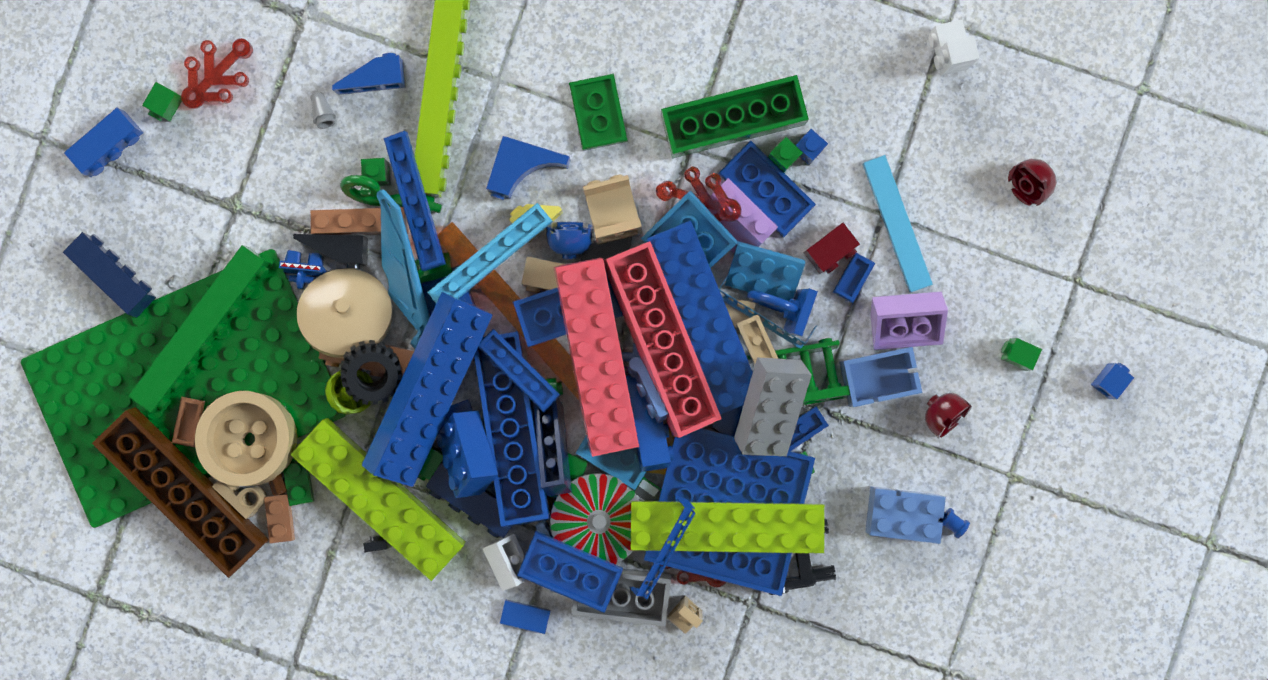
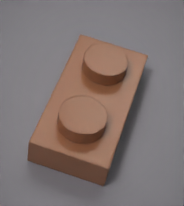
M288 495L264 497L269 543L295 540L292 509L289 506Z

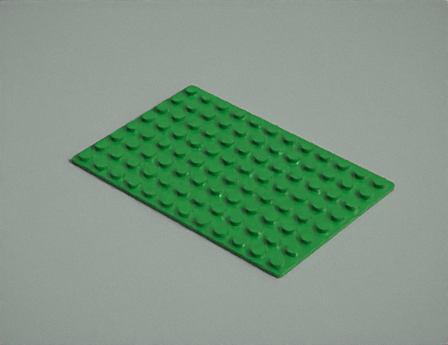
M269 249L259 254L271 263L268 267V274L264 279L258 280L254 286V293L248 299L245 298L240 304L241 309L239 313L228 320L226 330L222 335L216 336L212 342L213 347L206 355L201 356L196 370L186 376L183 380L185 382L184 386L177 393L174 392L169 399L171 401L169 406L162 412L150 413L131 399L129 394L223 270L153 300L137 318L124 313L21 360L22 368L91 527L102 526L152 503L92 444L128 409L136 407L171 442L181 397L205 401L204 412L212 402L228 393L251 391L268 395L278 400L292 415L297 429V438L312 432L323 419L329 418L332 422H335L346 416V414L334 410L327 401L325 390L331 375L324 360L319 359L320 352L310 346L301 333L297 321L298 300L286 273L283 272V269L279 268L280 259L275 250ZM251 432L243 438L246 445L251 446L255 442V436ZM173 443L207 478L212 477L200 463L195 447Z

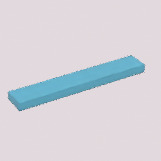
M886 155L864 162L862 165L909 293L933 285Z
M536 203L427 293L436 303L441 292L459 299L553 221L541 206Z

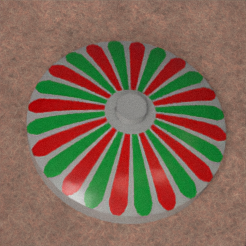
M592 473L573 479L571 481L572 492L557 495L552 504L549 520L552 538L616 565L633 552L631 550V502L640 500L632 488L611 475Z

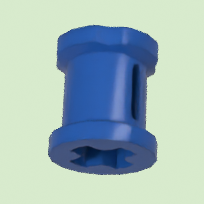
M952 508L947 509L944 512V517L939 519L943 526L954 533V537L957 539L967 531L970 525L968 520H962L958 517Z

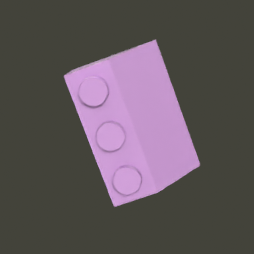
M729 178L704 203L705 207L739 242L759 247L778 228ZM737 244L730 250L733 254L735 253Z
M942 292L872 297L871 326L874 350L943 344L948 308Z

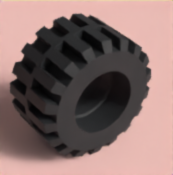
M369 340L367 344L362 341L359 342V346L353 345L350 347L351 351L349 353L346 351L344 360L341 361L340 365L343 388L345 387L346 393L349 396L352 395L353 400L358 402L360 399L366 405H368V401H372L373 405L378 404V400L381 399L383 403L388 401L387 396H394L395 389L402 379V368L397 354L393 352L390 346L386 347L383 342L376 344L375 340ZM367 362H378L385 367L384 376L373 383L360 380L357 377V371Z

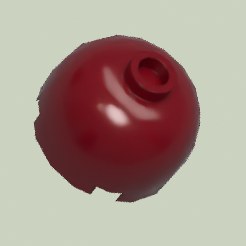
M1027 159L1019 162L1008 174V182L1012 180V184L1015 187L1011 189L1013 194L1019 201L1028 206L1032 204L1039 206L1054 193L1057 183L1053 169L1049 164L1040 159Z
M945 393L940 397L936 394L927 402L929 408L925 413V421L931 432L937 438H942L959 424L957 422L961 417H966L972 406L958 394Z

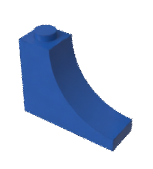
M503 136L486 189L493 198L504 200L506 197L511 199L515 188L526 176L547 167L568 169L570 156Z

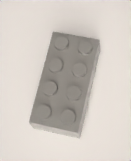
M757 357L734 437L743 455L787 456L812 375L802 360Z
M623 569L605 613L573 600L571 615L665 627L671 574H661L649 598L646 600L644 597L636 596L630 587L640 589L649 572ZM650 581L648 586H652L653 581Z

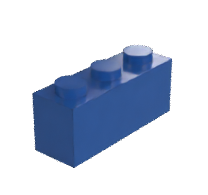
M117 107L67 149L64 154L81 174L89 177L97 176L103 172L105 165L110 161L118 159L126 147L138 142L139 136L144 132L125 111Z

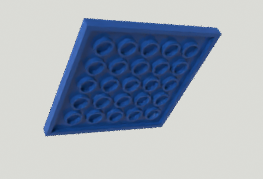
M700 428L680 438L675 437L672 447L674 459L671 460L669 468L666 470L659 501L679 502L675 497L678 496L687 499L689 502L804 504L815 458L788 451L787 456L743 455L733 436ZM646 551L644 560L654 563L660 551ZM674 551L666 566L782 596L792 553Z

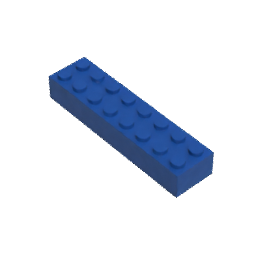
M688 221L647 238V241H650L719 413L723 414L744 405L753 372L692 222Z
M441 292L362 463V466L371 474L407 486H414L489 325L492 314L475 305Z
M518 331L499 334L524 358L521 337ZM477 348L474 358L486 435L498 473L494 479L500 525L501 527H509L549 520L547 496L541 488L537 436L531 399Z

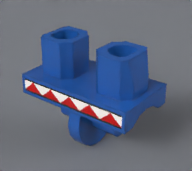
M288 250L285 261H280L279 268L283 269L284 273L297 274L290 275L289 281L296 282L297 289H304L306 283L310 284L314 280V277L308 276L319 277L327 272L323 267V256L320 253H309L308 263L306 264L300 263L302 256L300 252Z

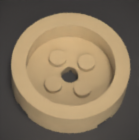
M251 391L232 392L216 399L203 412L195 433V448L204 469L216 480L232 486H257L274 480L275 477L289 466L293 459L291 453L297 447V429L292 415L273 397ZM251 432L255 436V442L248 446L243 438Z

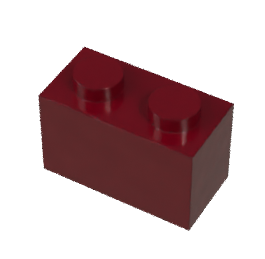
M843 222L803 253L819 274L824 271L829 274L839 266L837 262L844 257L848 260L856 254L855 248L860 243Z

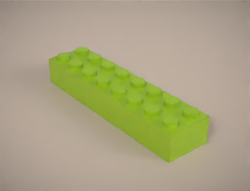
M329 418L323 419L291 453V456L432 581L461 550L466 541L401 483L371 474L362 466L367 452Z
M632 501L631 550L661 551L685 507L676 501ZM690 502L695 507V509L692 508L695 515L675 551L824 553V504ZM684 520V522L682 523V525L685 526V524L687 523V521Z

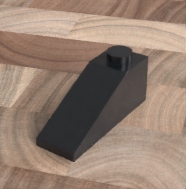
M293 234V239L346 265V269H360V265L367 266L368 238L363 235Z

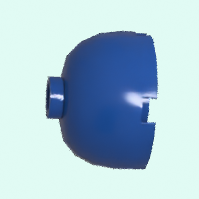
M557 222V227L551 228V224L546 227V238L549 247L555 253L562 254L563 259H575L576 255L585 252L592 242L593 226L591 224H588V228H585L582 222Z

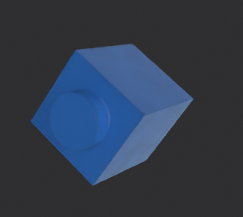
M810 129L796 144V147L803 152L800 158L810 165L828 143L813 129Z
M1108 363L1092 382L1091 386L1106 398L1117 400L1134 377L1129 374L1130 370L1121 363Z

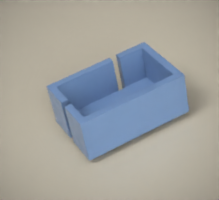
M913 347L839 362L844 386H849L850 395L847 397L849 407H858L922 393L918 372L908 373V369L917 368Z
M870 486L865 532L871 536L941 544L943 523L938 520L944 517L946 497L939 494Z

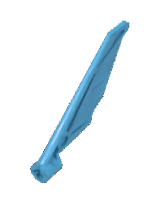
M380 190L377 192V198L381 207L382 267L388 278V294L418 331L410 343L416 349L430 316L401 208L385 190Z

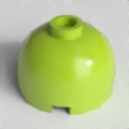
M340 371L333 374L327 382L326 398L330 406L337 412L346 415L357 414L366 410L371 405V401H368V405H366L360 399L358 402L353 400V396H349L346 393V389L342 385ZM357 371V377L360 380L373 383L366 372Z

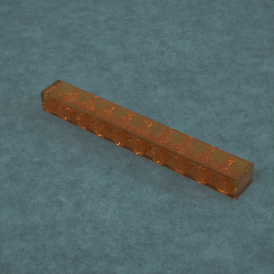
M453 222L438 234L440 244L459 265H462L478 252V249ZM493 270L477 283V286L525 339L513 304L514 301L521 298L496 270ZM554 338L531 346L579 400L571 355L560 342Z

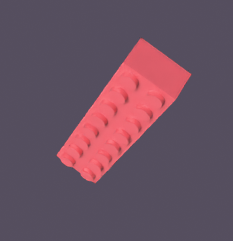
M651 242L643 243L604 259L607 277L640 358L668 412L666 422L672 436L680 438L721 420L722 418Z
M596 258L555 266L553 268L589 452L594 457L639 447L603 258Z

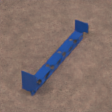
M675 496L685 508L640 589L630 587L636 596L644 597L646 600L649 598L693 519L695 512L692 508L695 509V507L685 498ZM684 520L687 521V523L685 524V526L682 525V523L684 522ZM661 561H664L663 566H659ZM658 570H659L660 573H659V575L657 576V578H655V576H656V574H657V572H658ZM650 581H653L652 586H648Z

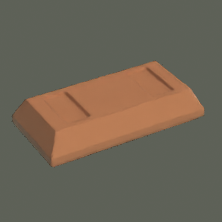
M181 397L172 443L195 447L196 428L203 414L205 401Z

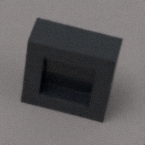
M380 535L370 536V540L363 543L364 553L386 550L392 547Z

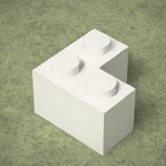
M963 20L936 25L930 31L929 43L932 48L934 47L936 54L934 63L936 69L940 70L941 76L968 70L980 58L975 37L966 36Z

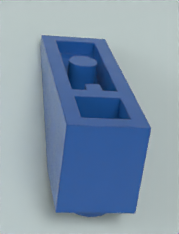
M384 53L382 57L372 59L333 84L332 90L337 95L406 88L403 60L396 53Z

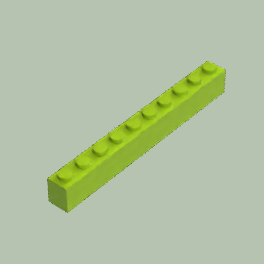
M435 0L414 155L425 194L432 197L441 198L442 192L446 191L447 179L444 178V171L449 168L450 162L447 148L452 145L453 134L450 132V125L455 122L456 112L452 109L453 102L458 99V87L455 86L456 79L461 76V64L458 63L459 55L463 56L464 42H461L462 33L467 31V19H464L465 10L469 11L470 0Z

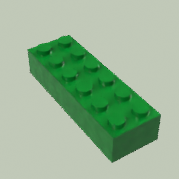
M797 75L661 109V118L672 159L805 126L809 120Z

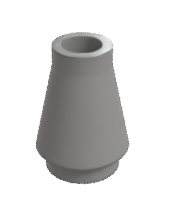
M317 92L312 94L310 98L312 102L313 123L320 129L333 126L336 115L325 99L324 93Z

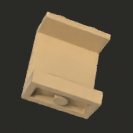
M614 175L610 177V180L602 182L594 180L583 186L598 245L642 234V226L638 218L628 175Z

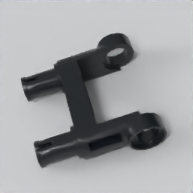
M824 519V526H828L827 519ZM824 527V534H829V528ZM795 553L799 576L786 578L782 594L788 593L792 589L814 586L816 582L836 580L834 565L813 568L809 553Z

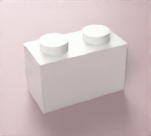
M514 534L482 548L502 591L527 581L517 576L525 556Z

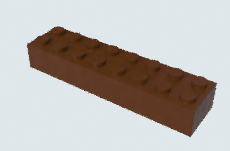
M136 407L126 410L92 443L228 578L269 541L248 518L245 519L212 487L214 484Z

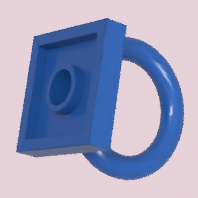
M810 288L798 289L794 299L791 298L787 301L774 295L752 290L747 293V298L756 304L784 313L783 317L786 319L783 329L793 336H803L818 291Z

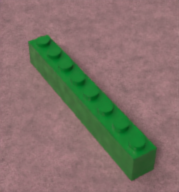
M241 245L129 394V397L150 413L164 411L171 402L169 399L174 392L177 393L184 386L185 382L183 380L186 376L196 370L201 356L206 355L213 347L212 342L216 336L222 335L226 330L228 320L239 313L241 309L240 304L245 298L248 299L254 293V286L258 280L266 277L271 263L251 248Z

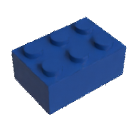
M479 411L452 413L437 434V444L441 447L443 454V465L449 475V487L453 490L455 498L481 495L498 473Z

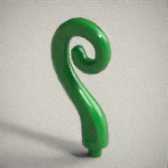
M350 175L344 177L340 182L342 192L349 198L363 204L380 206L377 198L380 185L375 180L362 175ZM354 186H362V187H361L360 190H358V189H356ZM400 194L390 195L399 207H403ZM426 195L430 211L440 213L442 205L435 203L434 197Z

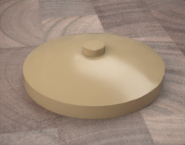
M337 269L320 275L303 291L297 307V321L305 340L318 352L335 358H344L346 351L348 353L351 351L350 347L353 345L357 347L359 342L362 341L367 344L369 340H375V343L379 344L387 335L393 318L390 296L383 284L374 276L356 269Z

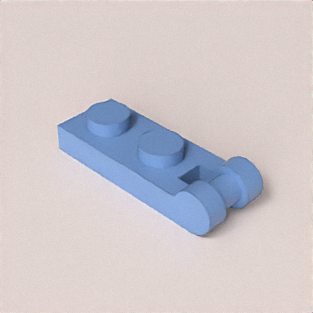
M638 357L632 358L629 362L628 374L636 378L638 393L641 397L645 396L648 402L646 408L650 417H655L657 423L665 421L668 412L643 361Z

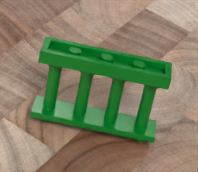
M825 338L819 340L817 344L805 345L801 349L793 347L775 351L778 359L800 355L802 362L812 374L802 406L845 399L850 395L849 386H842L838 382L832 350L838 348L840 345L839 340L832 341V338ZM823 351L829 385L827 386L828 389L819 390L815 386L809 354ZM747 355L749 364L753 363L750 355Z

